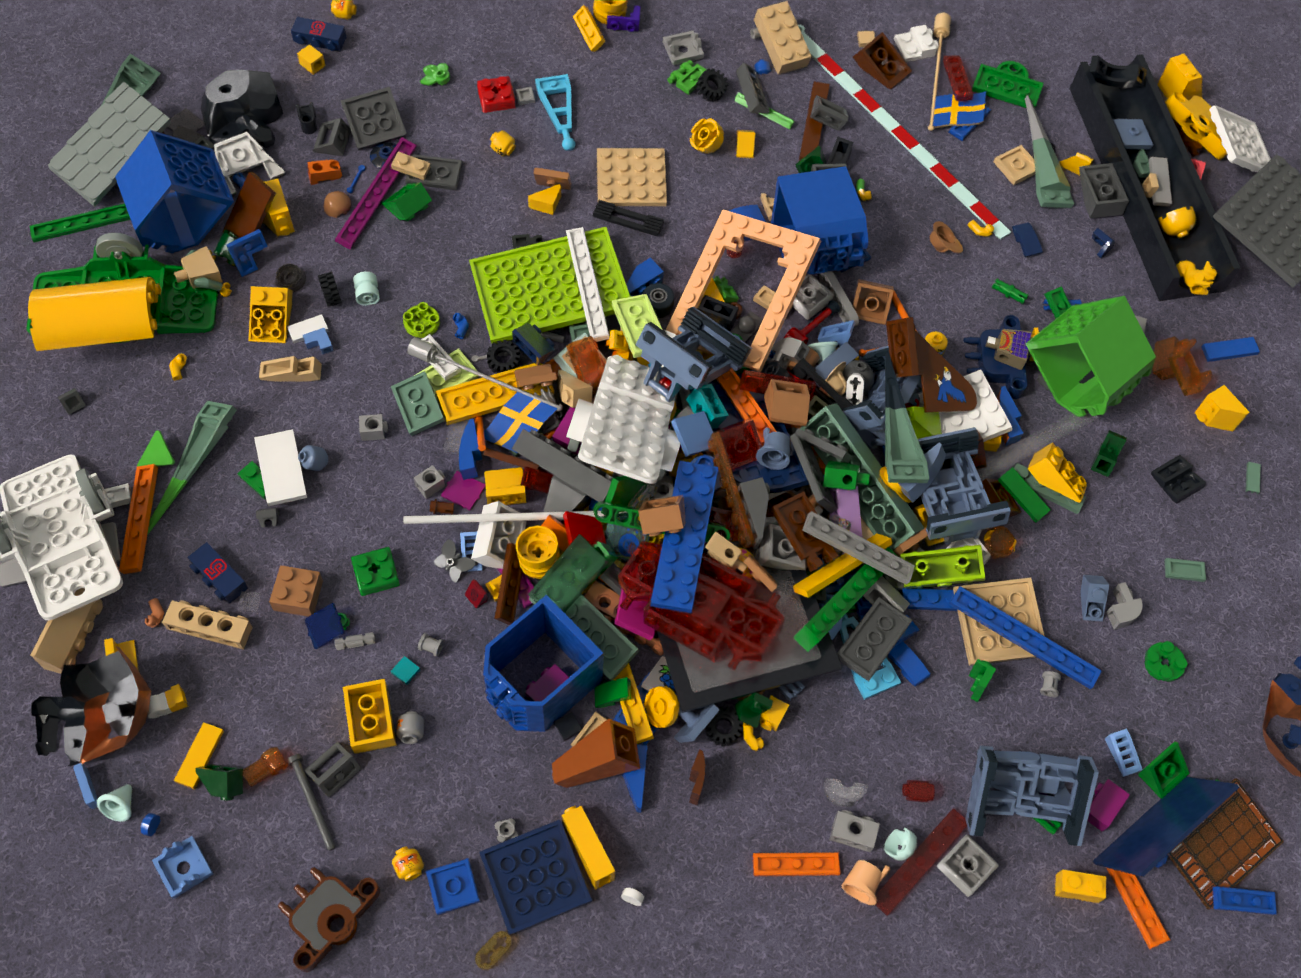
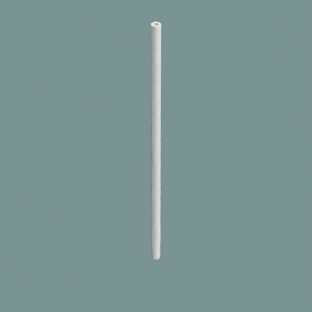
M570 511L595 517L593 511ZM598 511L599 516H605L601 511ZM626 511L620 512L617 518H627L628 513ZM565 512L403 516V523L546 520L549 515H552L557 520H564L563 514Z

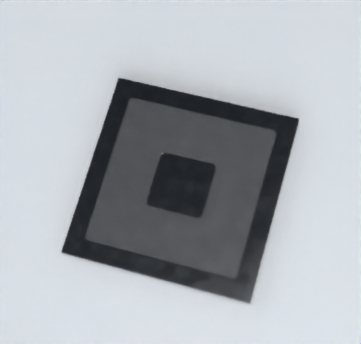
M749 538L731 542L736 547L749 551L759 561L760 544L756 550H753ZM659 561L637 566L682 713L842 670L829 632L809 652L793 638L820 610L815 594L807 598L795 593L793 590L795 584L808 577L805 570H785L762 566L778 582L777 588L771 592L762 581L759 583L754 577L748 583L739 584V586L726 584L719 578L717 571L701 563L692 613L650 606Z

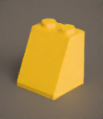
M1181 54L1170 58L1157 84L1167 99L1174 92L1181 93L1187 100H1190L1193 96L1202 97V76L1187 56Z
M279 179L264 182L276 195L263 223L277 236H286L295 232Z

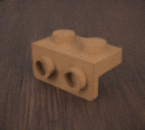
M551 364L514 371L517 388H523V391L534 389L535 385L540 384L542 387L553 385L552 382L557 380L556 373H552Z

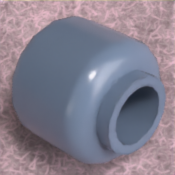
M307 445L303 447L298 455L301 467L306 470L320 471L328 463V455L322 447Z

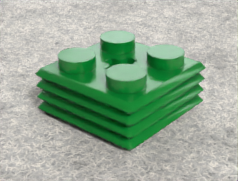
M390 547L351 557L361 596L400 586ZM373 569H377L378 573L374 574Z

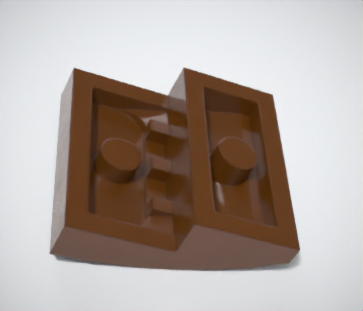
M701 750L697 754L689 777L690 781L695 782L689 803L696 806L705 777V757Z

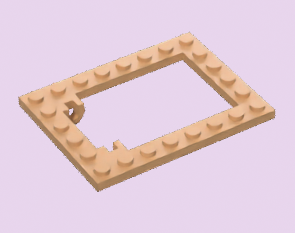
M722 210L666 330L676 335L682 333L678 328L681 322H683L682 320L685 318L684 316L688 308L693 306L698 308L725 249L740 252L744 246V237L783 248L784 259L779 257L777 262L779 266L786 267L787 269L751 344L752 350L743 365L744 367L761 372L821 240L811 235ZM701 345L697 348L698 351L714 356V354Z

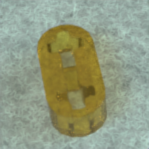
M504 931L495 933L477 952L475 961L480 969H491L507 953L512 944L508 933ZM498 937L501 939L506 937V946H500L495 950L494 948L498 944L496 939ZM492 951L493 954L489 958L490 964H480L482 961L480 956L482 954L487 956Z

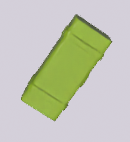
M966 545L956 548L921 552L913 551L900 554L901 559L915 565L911 581L907 585L904 584L905 589H922L923 587L932 586L947 587L952 586V584H969L985 581L981 545Z

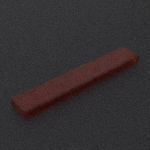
M953 808L915 850L914 854L905 861L875 895L877 898L875 905L886 916L890 914L966 828V820Z

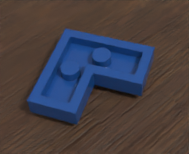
M259 229L226 244L241 277L258 270L252 254L268 247Z

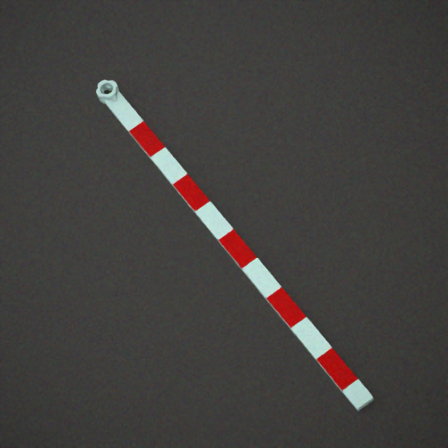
M798 25L812 58L985 226L991 224L994 227L993 233L1000 240L1011 233L1001 221L805 33L804 26Z

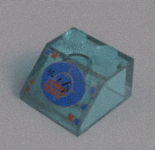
M618 513L617 518L624 520L627 518L628 513ZM608 523L604 536L606 544L610 545L619 558L617 560L625 563L632 560L642 565L650 539L649 534L643 535L640 529Z

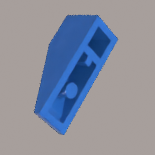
M637 744L640 769L622 773L636 812L641 813L647 745Z

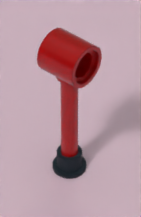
M830 300L825 310L802 330L793 327L786 333L784 338H795L807 344L809 338L806 335L829 315L838 313L840 311L839 304L834 300Z

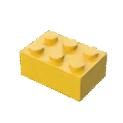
M385 679L344 686L343 693L350 744L354 754L396 746L389 692Z

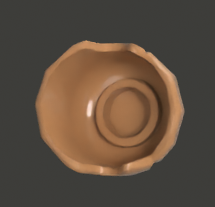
M342 191L330 192L325 197L324 212L328 216L337 218L340 214L346 215L351 208V199Z

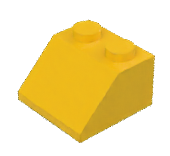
M1223 385L1208 394L1194 413L1197 415L1198 420L1208 427L1233 432L1250 412Z

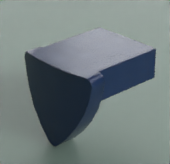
M1099 228L1093 232L1092 239L1102 247L1097 256L1102 258L1114 247V240Z

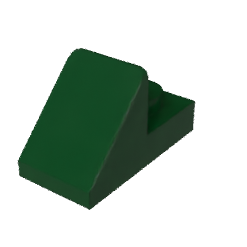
M818 146L795 165L798 173L811 172L812 164H826L827 161L821 146Z
M755 692L739 701L735 705L739 720L757 728L761 714L772 708L773 700Z

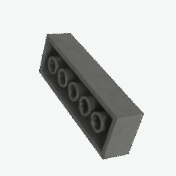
M525 429L522 430L512 447L514 451L596 501L605 502L613 477L594 465L583 462L576 454L566 450L561 445L533 429L530 432Z

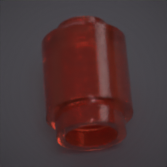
M907 780V783L903 784L902 795L906 796L907 801L927 803L934 799V784H930L928 781Z

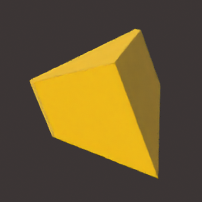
M1077 152L1075 156L1062 160L1059 163L1061 167L1080 175L1079 167L1091 165L1094 159Z

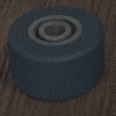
M662 283L647 286L643 294L648 295L657 318L668 316L674 306L675 296L673 290Z

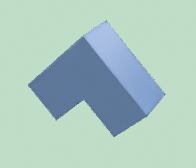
M325 328L303 335L307 349L319 346L322 354L333 351Z

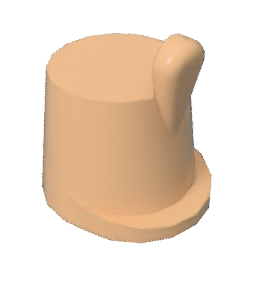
M858 860L841 885L842 889L860 902L875 905L877 903L875 896L877 887L889 873L890 867L885 865L881 872L873 864Z

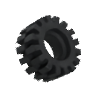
M712 68V70L707 69L698 78L696 89L700 90L698 94H702L703 99L707 98V101L712 99V102H714L726 93L728 89V82L726 81L728 79L727 77L723 78L724 73L719 74L720 70L715 72V68ZM707 81H713L717 85V90L711 89Z
M328 272L318 275L327 307L341 304L333 273Z
M503 340V343L497 341V344L492 343V347L489 346L487 352L488 367L492 368L494 373L517 368L520 365V351L517 349L516 344L513 346V342L509 341L507 343V340ZM506 352L510 355L511 359L507 363H500L496 357L499 353Z
M723 706L719 707L718 713L705 727L706 736H709V740L711 742L714 741L715 745L721 744V747H725V745L731 746L732 743H736L738 738H740L743 722L739 720L736 710L733 709L731 711L730 707L723 709ZM720 720L729 721L732 730L727 734L720 733L716 728L717 722Z

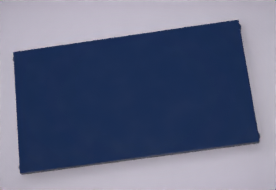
M1192 777L1184 778L1163 799H1160L1097 856L1093 863L1098 866L1144 877L1239 788L1238 784Z

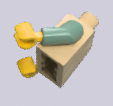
M207 246L199 250H190L181 259L183 270L174 272L178 283L189 280L192 288H207L220 291V294L224 297H228L232 292L229 289L231 286L228 282L222 285L219 269L214 262L216 256H212V251L208 250Z

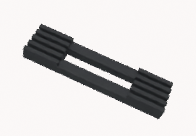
M598 200L593 211V217L657 237L664 225V219L639 214L602 200ZM616 213L645 223L641 225L632 221L612 216V214Z
M804 358L790 371L793 375L800 378L810 391L827 405L834 403L809 380L810 377L837 402L841 409L854 406L816 373L817 370Z

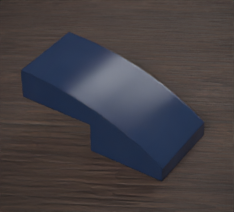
M1029 222L1012 227L1017 243L1020 242L1025 257L1043 252L1039 239Z

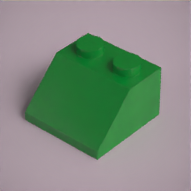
M420 182L405 185L381 204L399 220L409 221L416 216L415 213L417 211L425 210L432 199Z

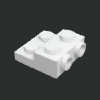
M926 25L911 27L910 32L894 36L895 43L905 62L935 57L938 50V42L933 40L932 30L928 29Z

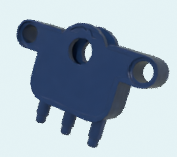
M1008 315L1004 318L1000 330L989 329L983 331L980 337H965L963 339L964 343L977 344V352L965 353V358L978 359L979 368H967L966 372L970 374L982 370L988 382L1006 383V389L1011 398L1019 399L1027 387L1026 363L1023 369L1019 370L994 359L995 349L985 347L988 336L998 338L1002 329L1021 331L1019 319L1014 315ZM1028 350L1027 361H1028L1029 358H1030V352H1029V350Z

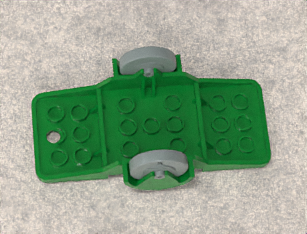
M108 233L100 236L94 247L93 259H90L84 267L43 272L35 277L32 290L152 277L155 283H159L161 287V295H158V302L151 303L150 307L152 318H155L157 322L158 334L206 333L215 326L218 291L207 288H192L189 280L178 283L174 272L183 270V266L165 265L148 257L149 245H145L143 250L138 240L122 233ZM28 316L26 328L31 335L30 328H33L31 325L32 320ZM129 341L114 342V343H125V342H129Z

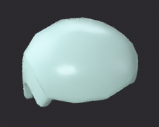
M904 828L905 831L895 829L888 836L884 845L886 854L898 861L911 857L917 848V837L907 828ZM898 845H902L901 850L898 849Z

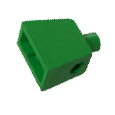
M830 460L825 467L823 487L855 490L858 484L869 485L870 474L861 473L859 465Z

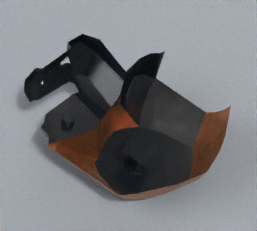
M115 646L118 649L117 652L88 664L64 665L60 676L62 696H39L31 703V716H35L37 742L35 746L38 755L47 756L50 752L56 751L58 722L60 720L66 722L64 725L65 753L70 760L68 766L85 763L122 748L141 730L147 718L151 690L138 669L121 648ZM112 727L119 736L108 739Z

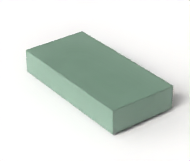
M1171 558L1164 560L1166 578L1206 581L1205 562Z

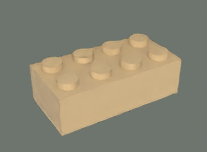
M785 1L758 9L754 21L777 74L807 67L812 56L788 2Z

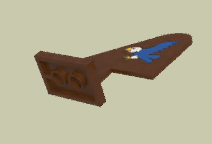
M913 317L886 321L889 354L896 378L921 375L925 413L971 411L976 407L977 397L972 385L915 330Z

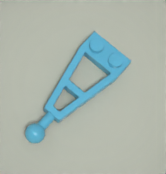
M568 74L535 79L538 96L558 134H563L562 147L567 151L573 150L575 148V141L569 134V132H572L571 85ZM566 92L567 107L552 109L546 95ZM567 115V124L561 125L557 116Z
M847 614L842 618V628L840 629L843 644L849 638L847 627L851 626L855 630L859 624L854 617L848 618ZM887 658L881 664L884 668L876 671L869 682L851 670L854 681L864 700L901 684L898 675Z

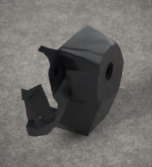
M227 70L206 86L202 97L201 113L211 143L214 144L243 133L245 129H249L248 134L261 147L267 148L274 144L275 137L267 124L277 121L284 113L270 72Z

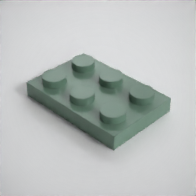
M425 371L391 386L411 436L446 421Z

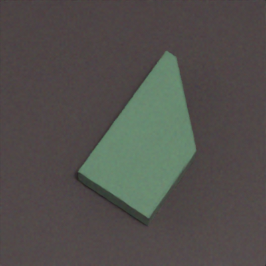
M1141 149L1132 165L1139 178H1146L1150 174L1149 159L1144 149Z

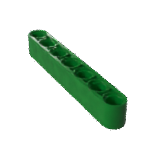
M604 501L594 505L593 513L598 521L642 530L641 524L637 523V518L639 517L638 510L640 508ZM601 507L608 508V513L605 516L598 515V510ZM621 511L628 513L627 518L624 520L617 518L618 513ZM709 522L705 542H709L713 534L718 530H723V537L729 541L730 533L723 525Z

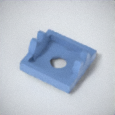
M193 836L182 842L172 843L171 848L165 847L162 854L152 860L173 899L213 875ZM181 862H188L190 864V870L186 874H179L177 871V867Z

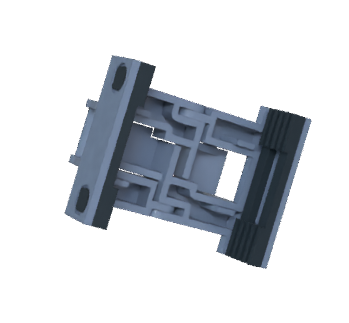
M975 427L918 439L923 454L940 442L946 454L945 459L950 458V469L940 470L931 485L920 496L928 515L926 532L929 540L944 538L945 544L949 545L951 542L958 540L978 539L983 529L1008 523L1011 512L1008 502L1002 501L990 504L970 456L978 453L979 434Z

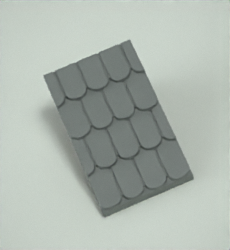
M125 82L104 100L105 103L89 117L88 122L66 142L67 144L48 164L49 169L94 207L117 183L116 174L148 132L153 130L165 134L164 130L171 123L169 117L144 97L140 96L139 93Z

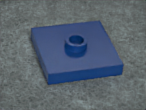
M469 858L426 871L437 915L480 902Z

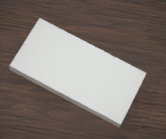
M293 429L254 437L267 505L272 506L307 498Z

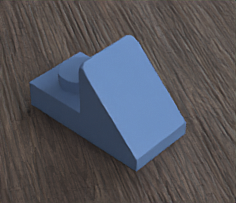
M855 321L822 327L818 341H837L839 346H842L845 342H848Z

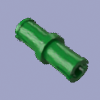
M998 278L995 280L996 283H993L992 289L1005 294L1006 298L1010 297L1021 304H1024L1026 302L1025 299L1027 300L1029 294L1016 289L1014 285H1009Z

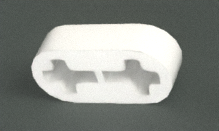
M853 373L847 380L846 399L849 401V399H852L853 393H856V399L859 400L856 405L863 402L865 381L861 374ZM855 377L858 378V381H861V383H858L857 389H854V383L851 382Z

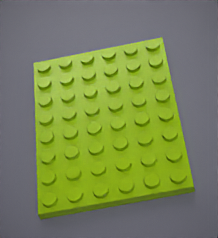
M607 227L585 231V237L604 316L615 314L612 300L630 297ZM567 236L469 260L491 344H497V341L513 340L512 331L527 323H530L532 326L535 324L541 332L586 321Z

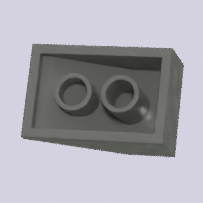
M1113 164L1080 166L1079 172L1084 204L1089 217L1123 215L1129 200Z
M763 477L740 483L735 494L753 550L758 548L763 539L770 494L769 485L764 483Z

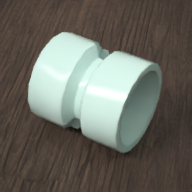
M367 271L356 274L353 281L357 303L363 306L376 304L380 299L376 275Z

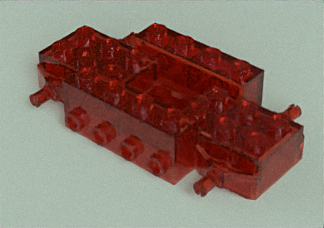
M642 541L618 575V583L626 594V598L620 604L622 609L628 610L633 601L648 602L643 609L644 624L714 663L723 651L726 643L734 656L728 664V667L732 668V670H736V667L742 660L763 662L784 625L785 618L776 608V604L781 598L779 594L773 593L769 601L766 602L757 600V583L752 578L744 577L733 568L721 565L716 559L702 555L695 597L697 595H704L706 600L698 602L694 598L692 613L652 607L650 604L662 544Z

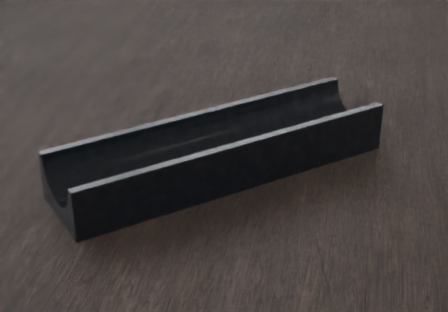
M1143 54L1136 55L1135 59L1129 64H1140L1147 70L1145 86L1119 88L1097 83L1093 74L1090 73L1088 62H1081L1070 86V92L1100 163L1113 164L1129 202L1123 212V217L1158 300L1165 301L1201 295L1192 294L1189 286L1184 282V277L1180 276L1176 265L1181 261L1193 262L1196 270H1203L1205 263L1209 261L1210 265L1217 271V276L1214 280H1211L1213 284L1206 288L1208 294L1224 292L1241 267L1221 224L1212 217L1215 214L1214 208ZM1113 119H1142L1153 143L1151 149H1144L1148 159L1151 157L1167 158L1172 204L1169 207L1153 205L1152 197L1146 198L1142 183L1146 178H1139L1132 165L1141 149H1125ZM1190 206H1192L1196 214V224L1188 231L1187 236L1178 238V236L1167 235L1162 230L1158 221L1161 216L1164 219L1167 217L1166 214L1183 207L1189 210Z

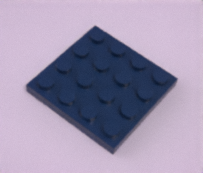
M560 819L479 852L509 936L592 902Z

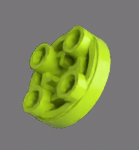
M421 302L403 314V323L405 330L410 335L424 338L438 330L440 317L433 307L429 306L426 302Z

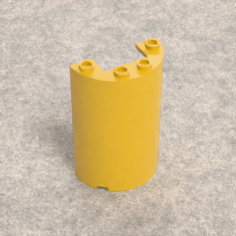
M142 277L32 290L28 302V316L32 320L31 325L33 328H30L36 351L154 338L157 322L155 318H152L150 307L151 303L158 302V295H161L160 284H156L152 277Z

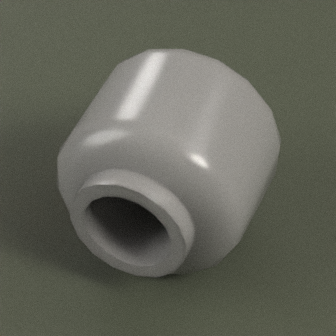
M408 711L401 715L397 722V737L405 744L417 743L424 735V718L414 711Z

